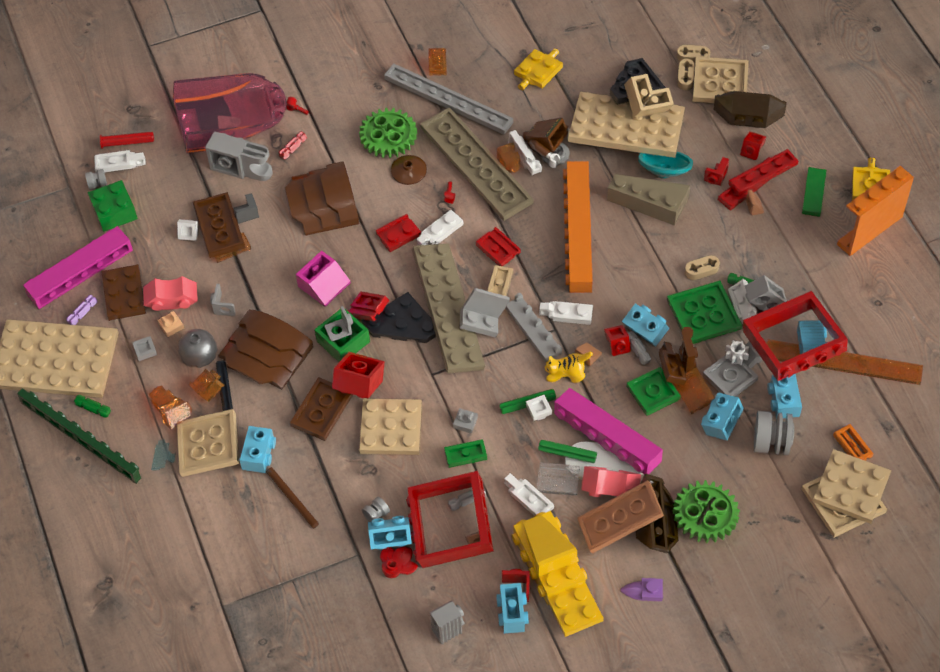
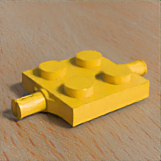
M554 48L549 54H544L534 49L514 70V75L523 80L518 85V88L523 91L528 85H535L543 89L563 68V62L555 59L559 51Z
M871 157L867 159V167H853L852 200L887 176L890 170L875 167V158H872L871 162Z

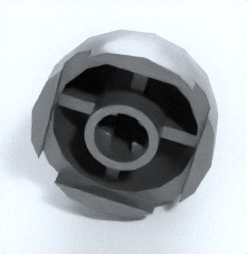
M192 329L181 337L178 348L182 362L187 366L191 367L193 365L201 368L209 365L215 359L217 344L208 331Z

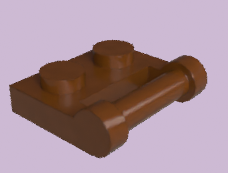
M684 327L682 329V345L679 348V355L686 377L693 376L694 368L697 367L695 358H698L697 347H693L691 340L693 336V329L691 327Z

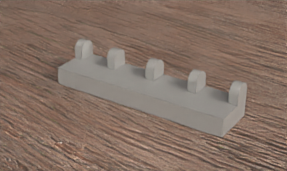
M517 293L515 299L510 301L505 307L507 312L545 363L549 360V356L556 358L561 355L562 347L553 339L551 332L546 330L542 320L537 318L532 311V307L523 299V295Z

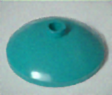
M676 152L675 158L640 153L638 159L643 168L660 178L676 177L687 173L693 167V160L681 152Z

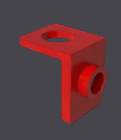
M517 568L502 570V583H526V600L529 602L530 571H522Z

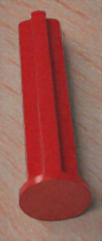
M153 132L110 136L100 135L101 149L108 146L154 142Z

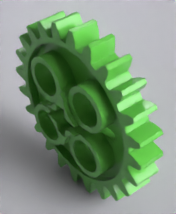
M385 108V112L378 109L377 114L372 112V117L367 115L366 121L362 120L359 137L361 144L364 145V149L368 148L369 153L374 151L375 156L380 153L382 158H384L385 154H388L389 158H391L392 154L398 157V152L405 154V149L410 150V145H414V140H417L416 123L413 122L412 116L408 117L407 112L402 114L401 109L398 112H395V108H392L391 111Z
M706 480L703 485L696 481L695 487L689 483L688 490L683 487L681 494L678 493L677 500L674 501L673 514H676L674 521H679L678 528L684 527L683 534L690 533V539L697 536V542H700L701 538H704L706 543H708L709 538H712L714 543H716L717 537L724 540L725 534L730 536L731 531L735 530L736 523L739 520L740 510L736 509L739 503L733 502L735 495L728 496L730 490L723 491L722 484L718 488L715 487L714 481L711 486L708 485ZM714 498L715 500L712 502L710 510L706 512L703 521L698 525L697 523L700 521L702 513H705L710 501ZM716 507H721L724 510H718ZM688 513H694L696 516H691ZM707 522L713 523L714 526L708 525Z

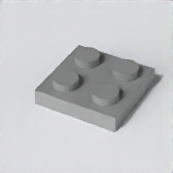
M725 356L703 371L702 375L720 393L734 397L758 380V375L743 361L742 365L731 364V361L726 359Z

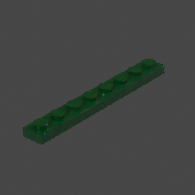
M23 388L17 393L21 404L132 482L137 484L141 479L139 467L134 462H127L118 451L113 452L105 442L97 441L91 432H84L75 421L70 422L62 412L54 411L48 402L40 401L36 394L32 391L27 392Z

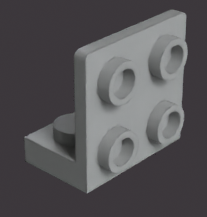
M474 288L460 310V328L496 337L498 334V318L509 303L510 298Z

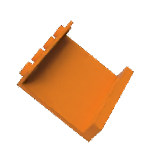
M899 166L847 204L846 207L857 218L854 229L840 238L837 245L851 256L900 220L904 214L914 177L903 167Z

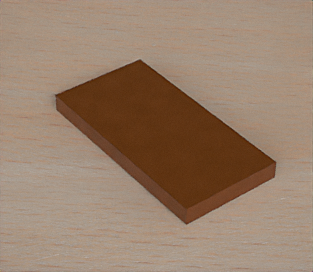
M228 192L193 201L209 258L245 249Z

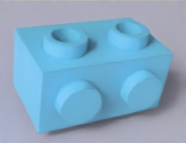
M635 303L622 321L627 328L655 347L669 330V327L665 324L667 321L660 315L656 317L652 315L651 310L643 304L640 307Z
M796 374L777 381L774 375H772L770 383L767 384L768 394H772L771 410L772 412L775 411L776 419L778 413H782L783 418H786L787 413L792 414L793 417H800L802 403Z
M717 393L715 399L711 401L707 414L702 418L701 425L706 435L728 440L744 409L738 397Z
M248 427L240 457L242 470L266 473L267 466H270L272 461L271 449H274L276 446V437H274L272 429Z
M394 516L389 520L376 518L372 522H368L371 549H385L393 546L403 547L412 544L408 517Z
M521 583L501 584L500 594H496L497 607L502 608V613L498 614L499 626H503L504 634L525 632V624H529L528 611H524L523 605H527L526 592H522Z

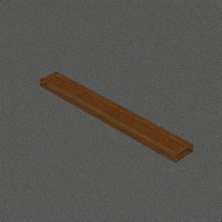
M770 339L767 341V345L778 361L784 362L800 355L799 344ZM848 352L841 353L840 356L832 357L824 363L812 366L917 385L921 384L923 365Z

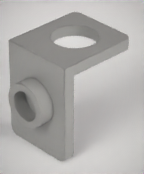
M216 284L215 292L210 297L214 314L235 316L234 304L220 302L222 292L220 284ZM221 307H226L230 309V311H224L221 309Z
M344 306L340 307L342 319L325 325L326 332L331 341L352 334L351 325L353 320L350 313H346ZM339 326L342 328V332L340 334H333L331 332L332 328Z

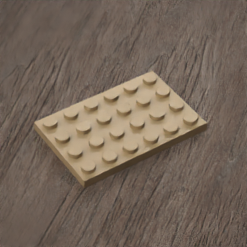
M580 92L568 142L675 158L685 107L673 105L667 112L634 118L630 102L617 105L611 96Z
M6 320L0 340V389L20 391L23 388L29 392L103 398L119 334L118 329Z

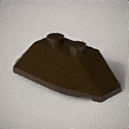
M731 91L722 95H715L713 109L730 125L767 128L785 116L787 102L781 101L771 94Z
M645 474L640 484L647 480L651 483L664 516L636 530V539L649 549L668 553L679 541L677 521H674L676 514H673L674 501L664 486L665 483L662 478Z

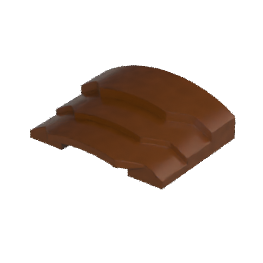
M344 161L328 164L326 168L309 171L306 174L292 176V181L285 187L291 216L294 220L303 224L305 236L359 224L355 200Z
M249 309L238 323V328L228 339L229 342L219 353L218 357L226 361L227 368L243 374L258 384L269 383L282 390L314 346L310 338L290 324L267 313Z

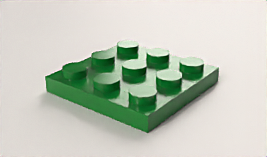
M720 280L667 296V302L681 331L684 327H691L693 329V336L691 338L693 344L742 329V323Z

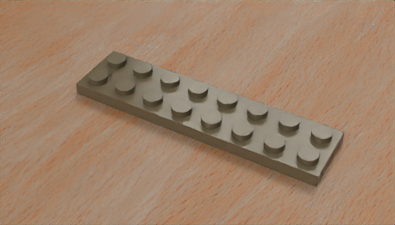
M450 107L420 124L424 133L503 221L533 204V198Z
M449 243L413 246V256L446 372L458 373L484 370L485 363L476 333L460 328V310L466 299Z

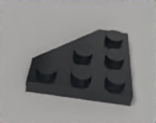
M643 58L627 61L623 71L616 78L615 84L610 88V96L617 105L629 102L624 84L631 77L648 74L652 91L666 88Z
M409 292L387 304L384 310L374 317L375 321L362 320V324L369 330L372 337L375 338L384 336L392 337L393 340L407 341V339L418 340L419 343H427L436 337L431 317Z

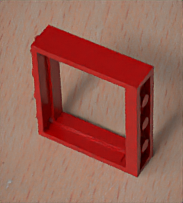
M812 291L743 320V333L777 381L789 378L800 371H806L816 364L824 363L828 359L840 356L841 353L847 351V337ZM812 309L834 340L780 363L759 332Z
M478 471L408 487L409 496H407L406 502L411 510L408 518L410 525H413L411 539L416 547V550H413L415 561L419 562L422 568L494 552L483 480ZM472 487L480 542L427 554L420 500Z

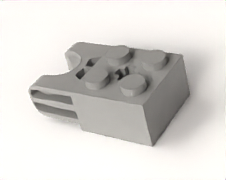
M214 131L205 147L210 170L241 179L245 176L259 181H267L272 177V167L266 162L269 158V150L266 146Z

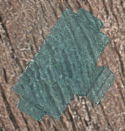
M165 439L159 440L158 445H156L151 468L153 471L165 468L166 460L174 463L176 452L172 454L168 451L169 443H165Z

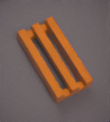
M851 424L833 433L834 438L848 455L864 461L867 458L873 457V452ZM846 431L850 433V435L854 438V440L857 442V444L860 446V448L864 451L865 454H863L859 450V448L856 446L857 444L853 441V439L849 437Z

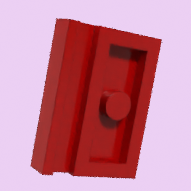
M405 214L377 229L376 235L379 236L388 251L392 252L420 237L421 231L412 219L410 220L408 214Z
M494 227V230L489 231L476 241V246L498 266H504L515 258V255L521 253V249L497 227Z
M360 291L350 305L351 309L347 311L355 318L375 321L374 317L384 310L389 299L385 295Z

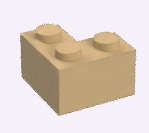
M648 74L631 77L624 84L634 118L667 112L674 105L669 88L652 91Z

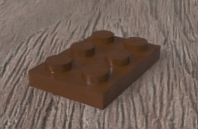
M138 264L101 271L109 321L146 314Z
M318 377L290 421V426L325 441L353 394L341 393L338 390L332 389V382Z

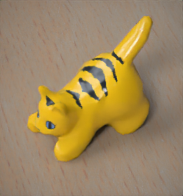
M591 351L582 355L572 353L560 359H554L552 356H549V360L544 367L545 371L550 373L546 380L548 382H556L562 377H569L571 382L579 383L585 378L584 361L590 359L593 353Z

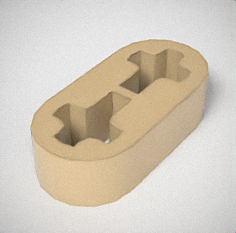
M682 45L677 50V59L679 61L690 59L695 63L696 57L710 58L711 52L705 46Z
M683 59L679 63L677 84L682 90H689L693 87L695 63L690 59Z
M706 256L690 261L686 265L685 275L690 280L713 275L718 272L720 261L715 256Z

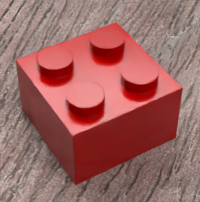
M348 352L334 368L332 389L368 399L383 382L385 361Z

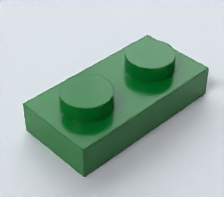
M483 439L444 447L448 468L487 460Z

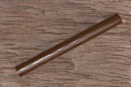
M272 467L268 468L266 473L309 525L313 529L319 525L318 521Z

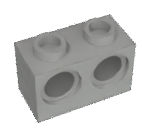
M765 275L745 285L747 292L745 295L750 304L753 303L759 310L765 311L787 301L783 288Z

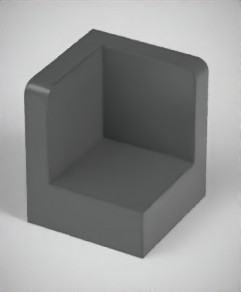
M252 193L245 195L247 204L233 208L238 224L259 218L258 208Z

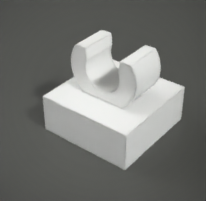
M179 219L177 222L178 239L196 241L198 238L197 221Z
M545 395L526 401V406L534 421L545 419L546 416L552 415V409Z

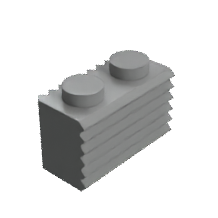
M452 600L430 612L431 629L440 644H444V642L451 640V638L462 634V625L465 624L462 618L464 613L459 605L455 606Z

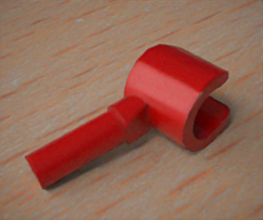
M288 97L286 108L289 111L295 109L308 115V110L296 105V98Z
M449 181L447 190L444 192V202L453 204L456 194L451 192L452 182Z

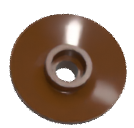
M415 155L401 156L391 166V175L394 180L404 185L420 182L427 173L425 162Z

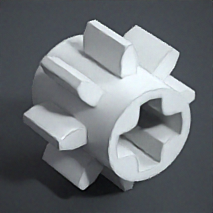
M733 340L731 346L726 345L725 358L729 359L731 364L742 365L743 359L748 360L749 346L745 347L743 341L735 342Z

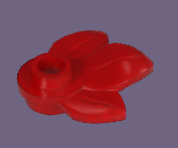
M406 546L399 547L396 550L392 547L382 549L380 559L383 562L382 572L388 578H396L399 574L408 575L416 571L418 565L411 561L412 549Z

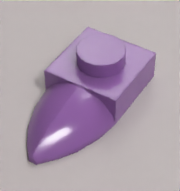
M642 578V581L625 585L621 588V592L636 600L662 601L663 579Z

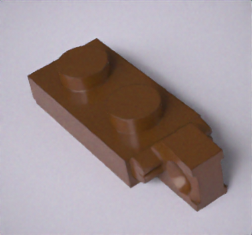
M664 341V344L659 349V358L666 381L684 385L687 378L680 355L674 353L671 343Z

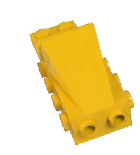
M551 511L546 513L540 512L531 519L520 520L516 525H513L511 537L515 546L518 545L520 549V556L523 562L527 563L529 567L528 571H530L531 579L535 580L538 585L537 590L540 597H544L564 636L567 637L603 622V616L585 583L587 574L584 568H580L577 563L579 561L577 549L569 541L566 533L562 534L558 517H554Z

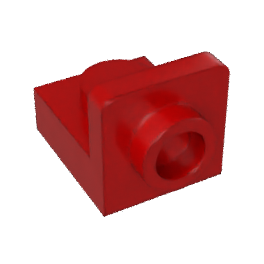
M749 131L743 140L740 155L757 160L760 149L765 144L766 136Z
M722 157L720 164L716 163L714 169L707 167L704 173V181L721 186L728 172L729 159Z
M623 325L604 329L613 356L631 352L629 335Z

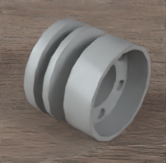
M757 411L754 452L767 454L770 445H774V452L778 455L780 446H783V455L788 456L794 440L793 415L787 413L785 422H783L782 413H778L776 421H772L771 412Z

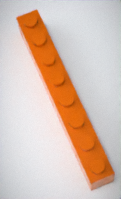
M567 161V169H563V180H567V183H563V194H567V198H564V209H567V213H564V224H568V228H564V239H568V243H565V254H568L569 258L565 259V270H569V274H565V284L569 285V293H592L589 161Z

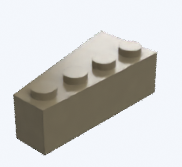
M615 174L608 186L607 201L675 225L689 199L690 185Z

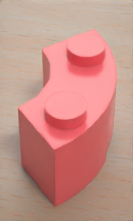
M183 276L174 280H159L155 278L143 287L144 306L155 311L189 308L190 305L198 301L197 283Z
M585 466L581 490L589 492V496L601 497V494L619 496L640 485L641 474L623 470H606L607 468Z

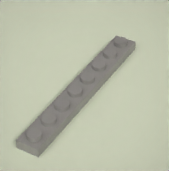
M394 63L384 74L385 80L445 108L450 107L454 112L503 135L513 124V118Z

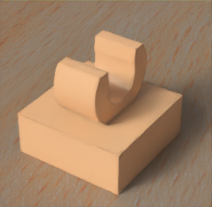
M174 311L158 320V324L167 337L184 329L183 323Z

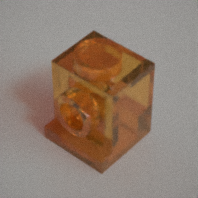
M429 48V76L447 75L446 48Z
M514 142L497 148V160L509 173L517 172L520 169L519 162L521 159L519 153L515 152Z
M205 369L193 383L190 382L188 384L208 402L224 386L219 380L221 376L213 369L211 371Z
M162 385L154 388L149 393L151 403L164 419L181 409L178 398L174 397L169 389L166 391Z
M179 397L158 407L164 424L170 429L175 428L174 424L184 422L186 418L191 416L190 412H192L190 404Z

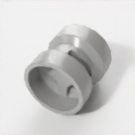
M103 169L97 170L95 173H85L89 190L107 185Z
M376 497L370 506L367 505L362 509V513L369 522L381 516H386L390 512L388 505L380 497Z

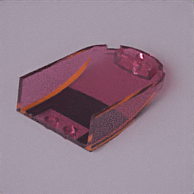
M244 73L174 81L173 102L186 153L206 151L205 147L214 131L226 133L236 138H243L244 140L277 125L284 117L286 111V96L282 88L276 82L272 83L265 79V76L259 74Z

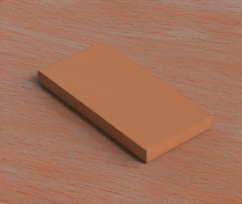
M647 480L578 517V521L589 551L593 554L664 515L653 487Z

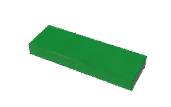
M808 167L802 214L821 216L826 169Z

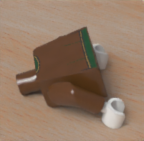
M563 118L538 121L530 131L523 132V139L529 143L533 151L549 159L550 167L556 168V162L560 164V156L550 152H554L566 135L569 134L570 129L565 124Z

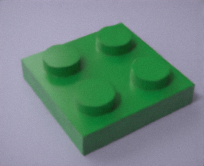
M661 367L627 382L626 385L646 416L679 401L681 397L673 384L666 381Z

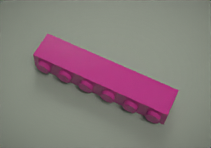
M118 226L107 231L101 237L94 239L88 245L78 249L72 255L62 259L56 265L46 269L43 273L23 284L27 296L38 309H41L133 251L131 242Z
M569 388L554 401V414L559 419L566 421L575 430L581 431L590 440H594L605 450L615 454L621 461L631 465L637 472H641L644 475L649 474L662 462L663 449L573 389Z

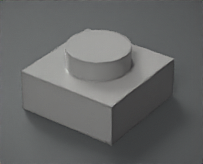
M151 336L132 342L139 361L157 355Z

